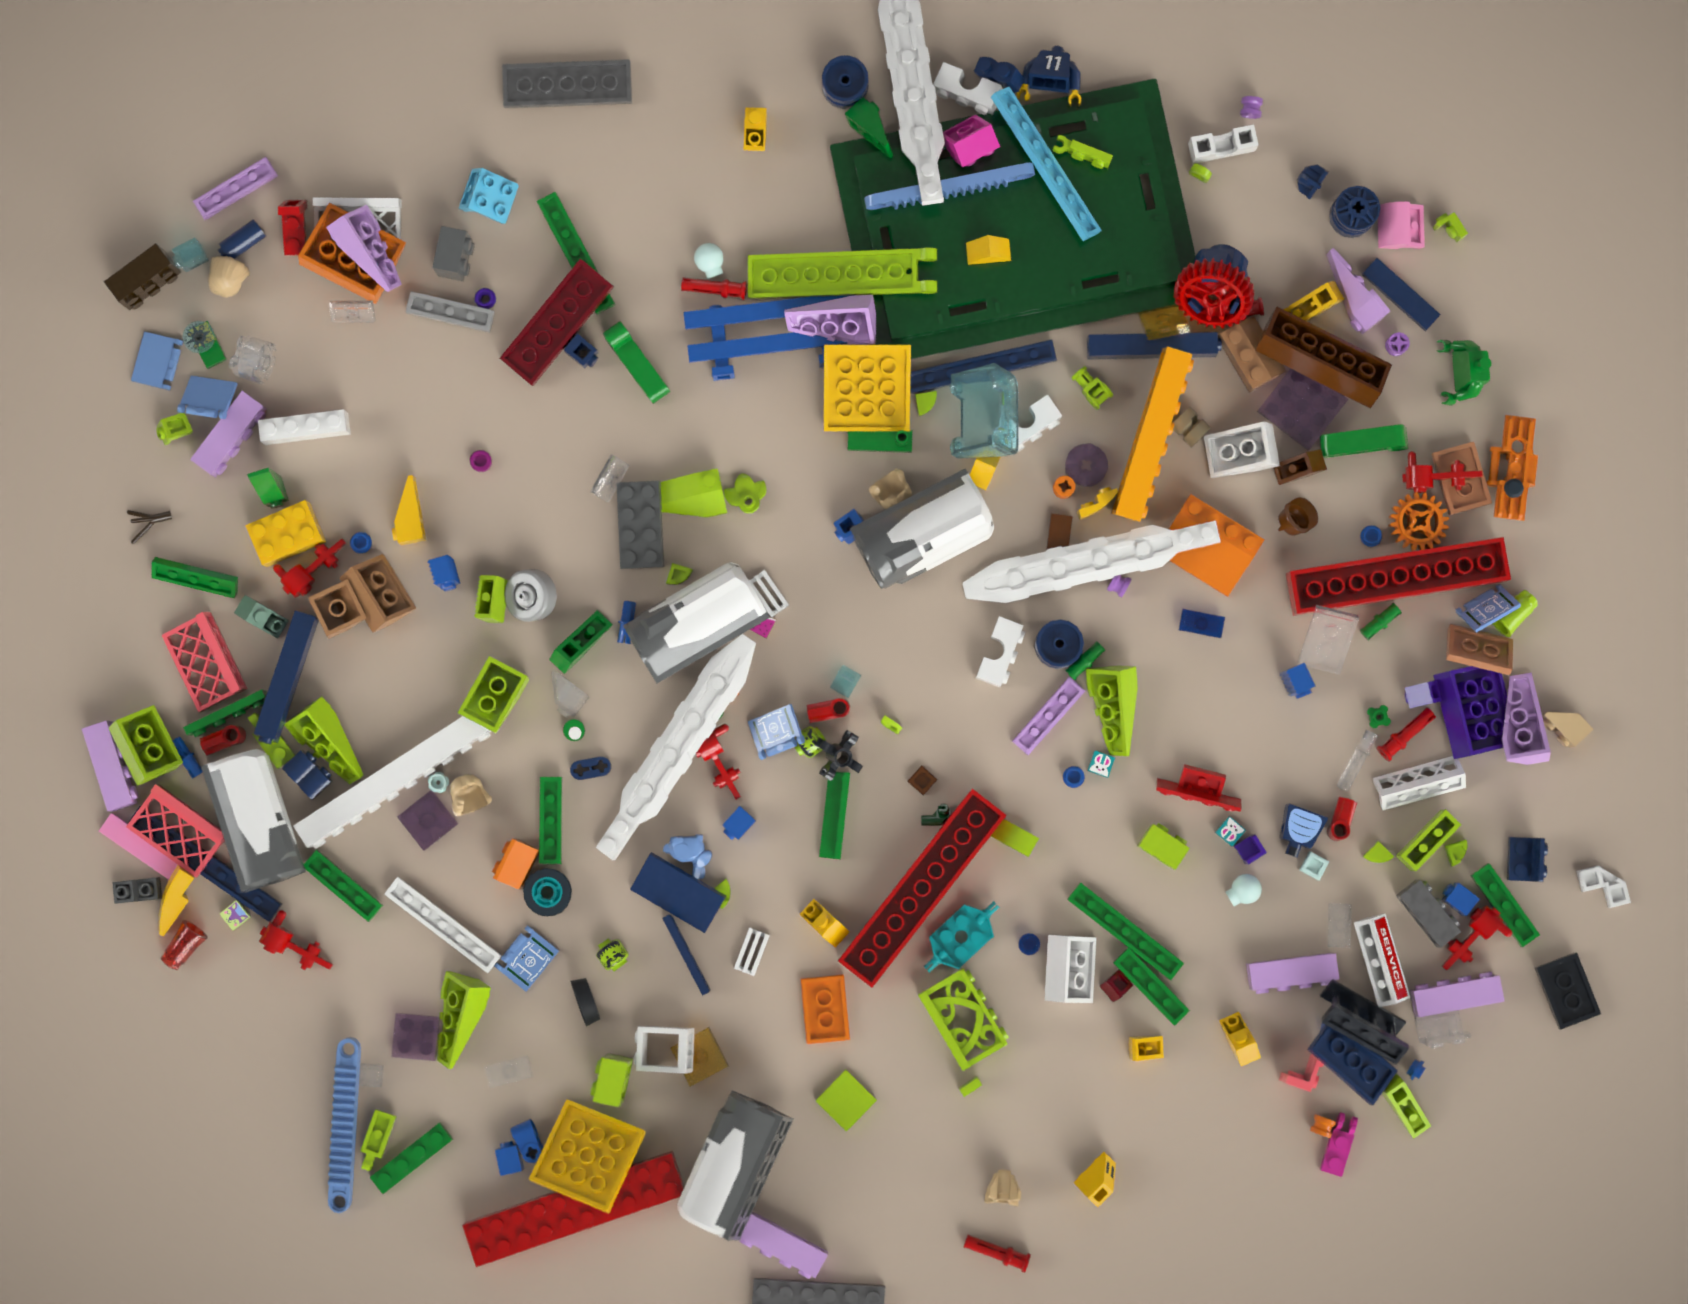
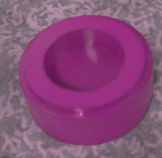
M477 450L470 457V465L477 472H486L492 465V458L486 451Z

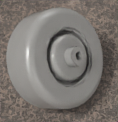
M527 569L518 571L509 578L504 596L506 606L515 618L531 622L544 619L553 611L557 592L552 579L545 572L538 569Z

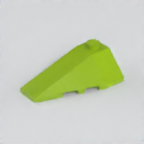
M718 468L661 482L662 513L704 518L727 514Z
M1118 665L1086 669L1088 693L1094 699L1097 708L1095 709L1096 716H1100L1103 725L1101 731L1109 755L1127 757L1130 754L1138 690L1136 666Z
M322 696L284 724L297 742L302 746L306 744L313 749V755L318 759L320 757L325 759L329 763L330 769L348 784L355 782L364 775L335 711Z
M446 971L441 989L440 999H444L443 1012H440L439 1019L442 1020L443 1025L442 1032L438 1034L437 1061L448 1069H453L481 1018L491 987L479 979L451 971Z

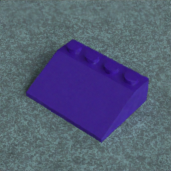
M1469 666L1433 675L1434 680L1438 682L1442 698L1440 705L1453 758L1458 759L1504 748L1502 737L1507 692L1502 673Z

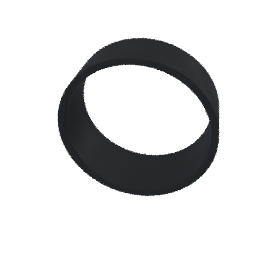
M587 979L570 981L586 1027L600 1020Z

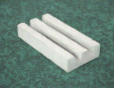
M765 570L749 580L762 605L771 617L789 606ZM763 576L783 605L779 606L761 580ZM757 581L776 608L774 611L770 609L753 583Z
M749 927L734 969L755 976L770 935ZM752 933L756 934L745 965L742 967L740 964ZM761 936L764 939L754 966L750 970L748 967Z

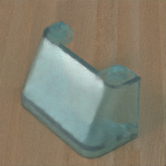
M996 363L951 374V393L961 400V437L952 439L950 444L951 455L963 459L1003 457L1017 454L1019 436L1018 382L1016 377Z

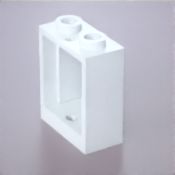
M639 1026L635 1032L637 1052L634 1055V1064L636 1065V1071L684 1074L693 1072L695 1028ZM648 1033L679 1034L678 1066L647 1065Z

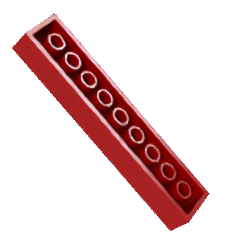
M1504 537L1294 570L1286 573L1292 613L1293 616L1503 583L1511 580Z
M972 788L840 956L838 962L873 988L1007 815Z
M672 1150L632 1164L609 1213L554 1191L469 1220L462 1226L475 1266L479 1267L679 1198L685 1186Z

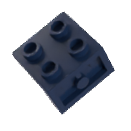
M1508 837L1507 880L1544 881V878L1547 876V865H1544V856L1548 854V844L1545 843V838Z

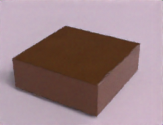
M921 765L907 782L924 796L938 779Z

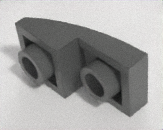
M160 877L112 882L114 904L162 899Z

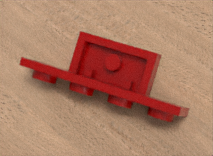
M1184 764L1178 783L1160 778L1156 780V791L1163 795L1180 796L1186 801L1195 800L1202 802L1206 806L1215 805L1222 807L1230 812H1241L1242 809L1241 799L1222 794L1226 781L1225 774Z

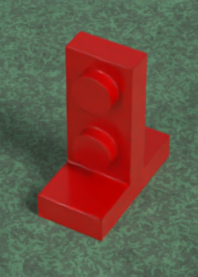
M285 200L278 206V215H282L284 255H299L306 243L304 211L307 209V200Z

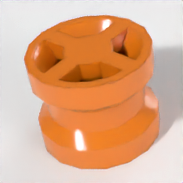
M1069 476L1059 477L1053 485V492L1060 499L1069 498L1075 491V482Z
M1315 1114V1123L1311 1126L1310 1131L1331 1138V1129L1335 1126L1336 1121Z

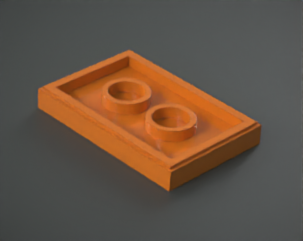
M844 974L801 978L807 1044L850 1040Z

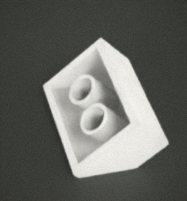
M1048 935L1045 1001L1093 1003L1096 937Z

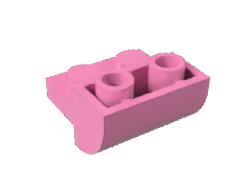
M1390 202L1380 205L1378 248L1421 249L1425 247L1423 205L1410 204V202Z

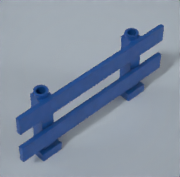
M848 296L803 297L728 307L712 305L709 309L683 312L685 329L711 327L713 342L687 345L689 363L715 360L716 367H712V376L714 381L735 378L733 365H729L728 358L822 347V354L819 355L820 368H824V344H847V342L839 340L833 342L827 340V337L818 335L812 337L795 332L726 340L724 325L785 318L784 311L787 309Z

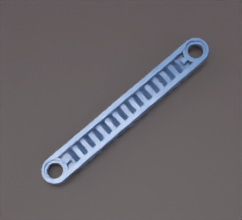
M1023 163L940 181L943 196L945 199H948L949 194H952L955 198L958 192L965 196L966 191H969L971 194L974 193L975 189L982 192L983 187H986L988 191L993 185L996 189H999L1000 184L1007 187L1008 182L1030 178L1035 175L1033 163ZM919 185L875 193L864 198L867 210L893 206L896 210L899 204L906 208L907 203L915 206L916 201L922 204Z
M347 1037L339 1042L336 1066L334 1068L335 1083L333 1085L334 1101L332 1103L331 1153L329 1155L328 1206L336 1213L346 1211L351 1206L353 1197L361 1044L353 1037ZM345 1043H351L354 1046L353 1054L345 1053ZM336 1196L344 1197L346 1203L343 1207L336 1205Z

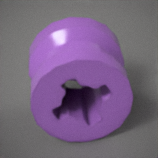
M1255 96L1242 97L1243 109L1240 111V116L1248 119L1261 118L1260 106L1263 104V99Z
M1394 333L1385 343L1386 351L1392 356L1402 355L1409 348V338L1404 333Z
M1121 575L1114 576L1107 590L1109 592H1116L1122 598L1132 579Z

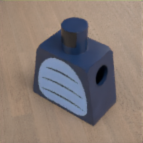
M1290 803L1286 804L1280 832V839L1289 842L1285 854L1297 858L1301 846L1311 849L1324 828L1328 817Z

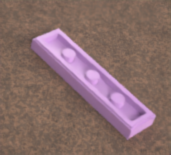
M264 157L193 200L203 219L207 220L278 177L267 157Z
M1068 677L1012 742L1025 754L1029 755L1081 697L1085 690L1071 677Z

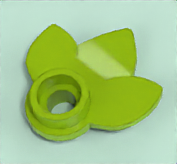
M741 473L736 478L735 488L724 489V496L730 505L738 506L742 512L751 514L758 510L760 500L766 495L767 488L764 480L754 483L750 476ZM747 500H752L750 505L745 504Z

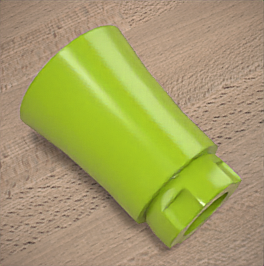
M1523 590L1514 596L1521 604L1520 608L1492 623L1506 637H1511L1517 627L1538 606L1536 598L1527 590Z

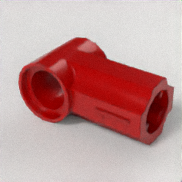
M843 698L807 705L810 723L843 718L850 712V704ZM843 702L846 705V710L843 714L835 712L834 707L836 703Z
M226 726L222 730L200 738L201 748L206 756H209L233 745H239L245 741L246 731L241 726ZM233 729H235L238 734L236 740L234 741L230 738V732Z
M1338 797L1331 824L1327 828V834L1330 839L1340 841L1349 836L1357 802L1348 798ZM1336 825L1343 828L1342 836L1335 834L1334 827Z

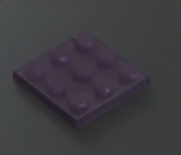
M1290 368L1257 412L1306 450H1309L1348 401V398Z

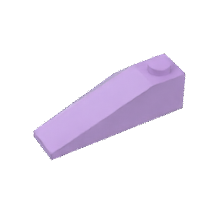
M367 205L341 216L326 227L338 247L387 292L402 285L393 261L387 257L385 251L388 248L385 241H381L379 236L380 226Z
M1332 248L1326 256L1337 286L1345 298L1343 303L1351 320L1350 324L1356 332L1360 331L1361 334H1364L1381 321L1390 310L1373 289L1368 291L1365 288L1363 278L1360 275H1353L1351 273V266Z
M873 295L848 296L784 311L788 331L812 337L815 335L827 337V340L833 342L839 340L847 342V344H876V310Z
M1532 672L1510 676L1502 737L1506 760L1525 765L1547 762L1551 754Z

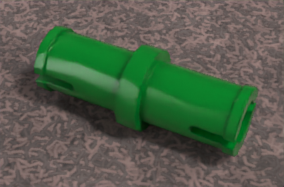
M1392 603L1382 613L1374 615V619L1360 629L1361 634L1369 641L1382 628L1385 630L1388 627L1387 624L1398 615H1401V610L1395 603Z
M1096 641L1065 671L1073 680H1076L1085 669L1091 668L1093 666L1092 663L1106 650Z

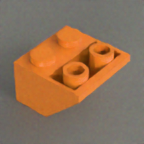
M512 839L507 841L503 847L502 853H504L502 860L497 861L492 870V873H494L493 879L516 889H522L539 854V849L519 839Z

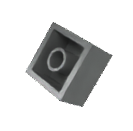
M441 226L432 267L438 277L464 282V277L468 276L470 271L468 258L469 255H473L474 243L467 231Z

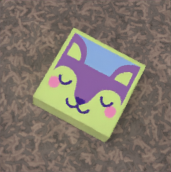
M238 900L220 913L232 931H235L251 918L250 914Z

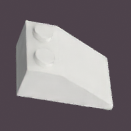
M1263 421L1204 436L1211 478L1261 471L1280 466L1273 424Z

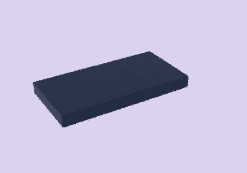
M652 852L649 854L630 888L631 891L703 933L707 931L726 897L723 893Z
M1326 1024L1307 1049L1369 1105L1376 1103L1398 1071L1382 1056Z

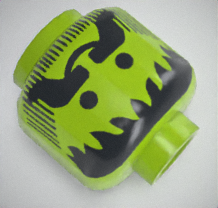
M808 726L803 729L801 733L805 738V743L799 744L797 742V746L794 748L800 756L804 754L807 758H812L822 751V749L815 745L818 738L820 737L825 741L826 739L818 727Z
M608 938L598 945L600 950L596 953V957L606 970L612 969L616 971L628 962L629 953L620 940L614 939L610 941Z

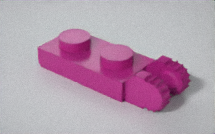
M1339 1112L1336 1124L1331 1130L1332 1136L1328 1140L1320 1167L1321 1171L1339 1177L1343 1176L1355 1136L1353 1134L1358 1123V1118L1353 1116L1349 1122L1347 1132L1341 1131L1345 1121V1113Z

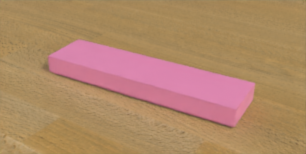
M111 813L99 832L169 880L178 864L126 828L128 824Z

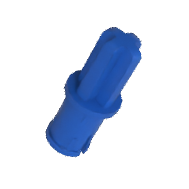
M633 601L623 602L621 621H618L620 623L618 643H623L624 635H626L624 643L631 644V640L623 625L634 619L636 603Z
M181 737L172 740L183 761L182 764L187 769L191 778L193 779L203 773L201 766L194 757L195 753L189 751Z

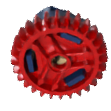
M1225 244L1214 245L1209 249H1201L1196 254L1193 264L1189 263L1179 273L1175 283L1174 298L1175 304L1179 305V311H1184V316L1189 315L1190 321L1195 319L1198 325L1200 323H1204L1206 327L1213 325L1214 329L1217 325H1220L1222 329L1225 328L1226 324L1232 327L1233 323L1239 324L1240 320H1245L1253 305L1255 290L1248 276V260L1244 254L1234 247Z

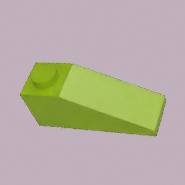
M1396 1073L1382 1094L1414 1139L1430 1128L1431 1125L1404 1080Z

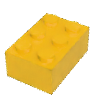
M306 500L245 525L260 562L265 567L272 566L312 549L317 544L326 543L310 502Z

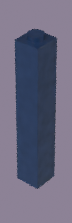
M1218 332L1092 334L1087 337V360L1160 358L1162 349L1165 347L1193 354L1192 358L1216 357L1218 351L1222 350V340L1218 338Z
M294 611L254 734L259 737L258 741L271 745L272 741L279 742L319 622L316 616Z

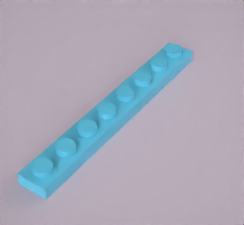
M1006 87L995 92L991 99L1082 241L1097 235L1102 230L1011 88Z

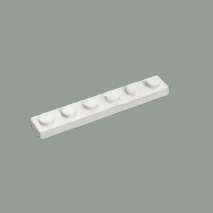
M397 877L384 895L485 972L489 973L502 956L400 877Z

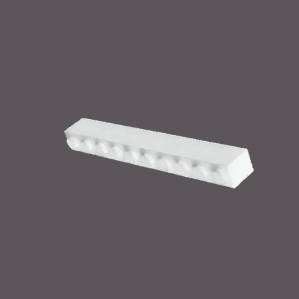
M462 716L295 824L294 828L307 848L314 847L317 849L326 843L325 839L330 835L335 837L344 831L343 827L351 823V825H354L362 820L361 815L367 811L373 813L381 807L380 803L387 799L389 802L399 796L398 791L404 787L408 790L418 783L416 780L424 775L426 778L436 772L435 767L441 763L445 766L454 760L453 756L458 752L464 754L473 748L471 744L479 740V742H482L491 736L489 732L491 731Z

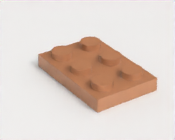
M1474 441L1431 454L1436 473L1451 472V465L1455 464V460H1460V464H1464L1465 471L1483 472ZM1484 473L1483 477L1465 479V486L1461 487L1459 491H1456V487L1451 486V479L1439 480L1449 516L1492 504Z
M1450 624L1447 630L1446 660L1510 675L1513 670V639L1482 631L1476 633L1473 629Z

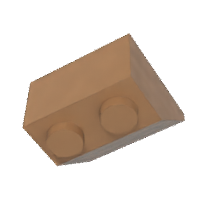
M348 579L308 597L328 639L351 629L367 619Z

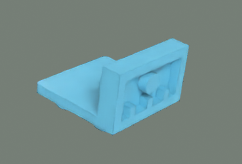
M484 168L472 169L458 209L465 212L474 211L501 224H505L519 185Z

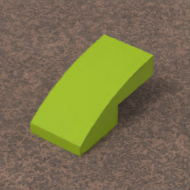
M1005 819L991 835L992 838L1027 857L1030 856L1039 840L1038 837Z

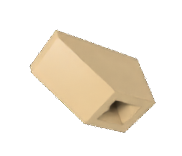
M1542 713L1544 726L1549 731L1553 730L1558 735L1557 740L1564 747L1568 746L1571 748L1577 746L1594 730L1579 713Z

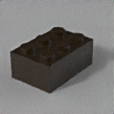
M155 243L106 279L104 283L117 301L130 311L131 309L139 308L147 297H153L161 290L160 288L166 283H173L181 271L169 255Z

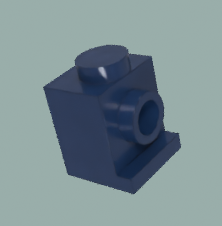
M578 333L564 349L565 353L584 369L587 366L592 367L599 359L596 356L599 353L598 350ZM582 351H587L586 357H580Z

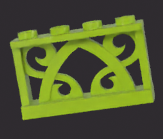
M963 968L922 991L918 996L962 1071H965L972 1065L1008 1045L1006 1039L1009 1036L1003 1026L998 1028L995 1020L998 1019L992 1008H986L983 1002L987 999L981 989L976 991L972 984L975 982L974 977L969 970L965 972ZM957 980L964 982L966 991L961 993L957 987L955 990L956 997L951 996V984ZM946 985V997L930 999L928 995ZM971 992L973 993L978 1003L967 999L970 996ZM946 1004H949L951 1013L949 1016L945 1017L942 1015L941 1011L943 1009L948 1010ZM954 1004L976 1011V1021L972 1034L963 1028L948 1030L947 1025L952 1022L955 1016ZM984 1014L991 1025H983ZM989 1030L995 1034V1042L990 1046L982 1045L978 1041L979 1036L984 1040H988L989 1038L985 1036V1033ZM959 1033L967 1035L969 1037L968 1042L965 1037L962 1042L957 1041V1035ZM975 1044L984 1050L968 1061L965 1058Z

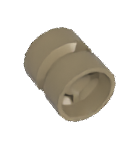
M1191 407L1185 410L1173 422L1175 423L1173 430L1178 435L1183 434V440L1191 448L1211 429L1204 420H1198V414Z

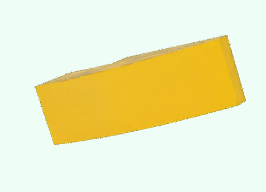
M179 865L176 866L171 874L160 903L158 931L163 937L188 903V897L183 893L194 879L193 875Z

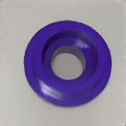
M482 288L475 294V303L478 307L491 309L496 303V295L491 289ZM484 296H489L487 303L482 302Z

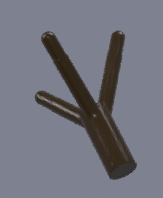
M128 510L127 514L141 517L131 519V523L149 522L131 541V544H135L155 523L171 520V512L167 511L149 515Z

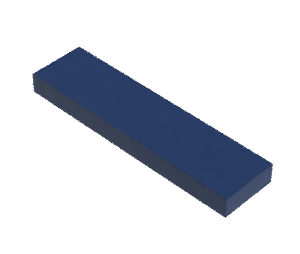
M1378 258L1361 274L1424 331L1441 315Z
M672 914L663 917L662 919L702 996L709 993L711 989Z

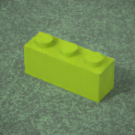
M1446 809L1440 810L1401 849L1396 857L1410 871H1417L1461 824Z

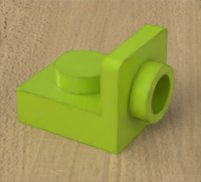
M1455 212L1449 216L1447 213H1444L1436 219L1437 223L1432 227L1436 231L1445 225L1448 236L1454 239L1456 243L1468 234Z
M185 412L160 419L156 428L157 436L160 440H163L164 445L170 444L171 440L190 435L193 432Z

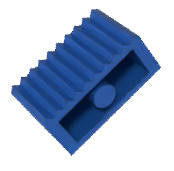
M444 555L430 559L427 562L430 564L432 580H434L433 584L441 588V590H444V592L456 589V585L460 584L456 565L452 557Z
M1305 663L1280 673L1281 680L1284 681L1283 684L1286 685L1285 688L1289 692L1288 696H1295L1298 699L1312 693L1311 688L1315 687V684Z

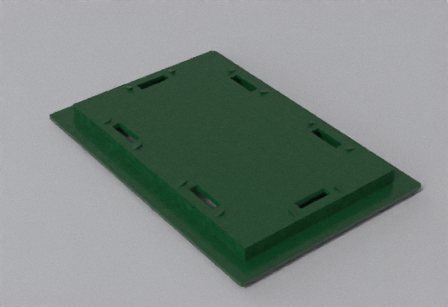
M1157 79L1079 94L1081 96L1080 106L1077 98L1071 100L1070 106L1069 96L1022 105L1102 230L1085 241H1082L1035 166L1034 176L1008 182L1007 187L1000 184L999 189H996L993 185L989 191L986 187H983L982 192H979L977 189L974 190L973 194L966 191L965 196L958 192L955 198L952 194H949L948 199H945L943 196L944 202L922 206V204L916 201L915 206L907 203L906 208L899 204L896 210L893 206L867 210L864 198L868 195L919 185L916 167L902 151L899 131L886 133L893 153L891 159L865 138L830 145L851 251L884 250L880 228L887 226L892 250L937 249L936 261H918V281H937V293L873 295L876 310V344H910L911 359L1176 305L1174 286L1178 275L1189 263L1193 264L1196 255ZM997 110L993 115L989 113L977 115L992 125L1000 145L993 154L982 156L973 165L962 167L952 157L938 159L937 164L940 180L1023 163H1032L1000 111ZM972 116L939 123H941L942 131L944 132ZM1085 121V130L1060 135L1065 136L1070 141L1075 140L1113 155L1109 167L1100 169L1094 167L1091 164L1092 162L1085 159L1083 161L1076 160L1071 157L1072 154H1069L1068 151L1060 154L1054 152L1053 147H1063V143L1057 140L1058 135L1050 136L1048 128ZM1148 173L1156 209L1147 210L1140 180L1141 174ZM987 235L1009 239L1011 261L968 265L967 242ZM908 269L906 273L911 274L912 269ZM1118 274L1119 282L1083 289L1082 281ZM986 302L987 309L950 316V308Z

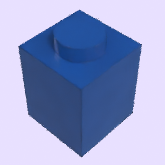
M739 806L722 825L725 827L723 832L731 840L734 838L739 840L756 820Z
M1454 882L1453 885L1450 883L1444 889V897L1441 900L1462 916H1467L1480 898L1460 883Z
M513 1141L500 1143V1147L495 1150L500 1176L523 1171L524 1164L518 1145L513 1144Z

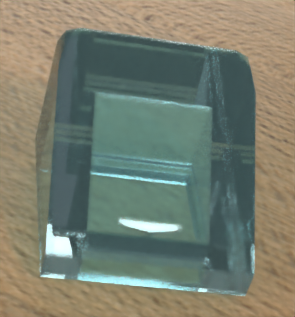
M843 665L830 688L849 698L861 675Z

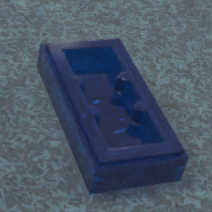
M1182 609L1178 631L1221 639L1225 617Z

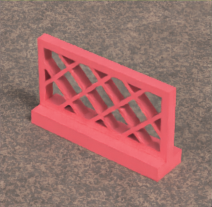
M201 612L195 615V618L162 635L198 712H202L248 689L211 612ZM195 623L200 628L198 638L189 635L190 627ZM179 634L183 636L180 647L173 645L170 639L172 635ZM187 637L196 640L193 652L184 649ZM201 642L209 647L207 657L198 654ZM183 652L192 655L189 667L183 665L180 660ZM196 657L206 660L203 671L193 668ZM210 661L216 663L219 668L217 676L207 673ZM192 671L201 674L198 686L190 681ZM206 676L215 679L212 691L202 687ZM219 681L226 683L229 692L225 694L216 692ZM201 691L211 694L208 703L204 705L199 700Z
M157 784L151 789L150 795L126 826V828L196 878L221 844L225 842L219 827ZM155 799L160 802L161 812L150 814L149 804ZM175 813L178 815L179 825L167 827L166 814ZM162 815L164 827L152 829L150 817ZM147 817L148 830L139 831L134 827L138 819ZM193 826L196 831V837L185 839L183 827ZM180 828L181 840L170 842L168 829ZM164 830L166 842L157 844L154 842L153 832ZM209 838L215 842L210 851L202 852L200 839ZM197 840L199 853L187 854L185 842ZM182 843L183 855H172L170 844ZM199 855L200 865L196 870H193L188 865L187 857Z

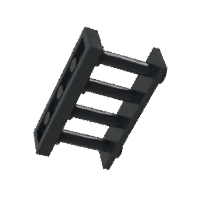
M1333 979L1320 994L1321 998L1332 1003L1331 1007L1323 1015L1322 1023L1396 1065L1409 1050V1044L1396 1037L1406 1024L1404 1019L1382 1007H1378L1374 1002Z

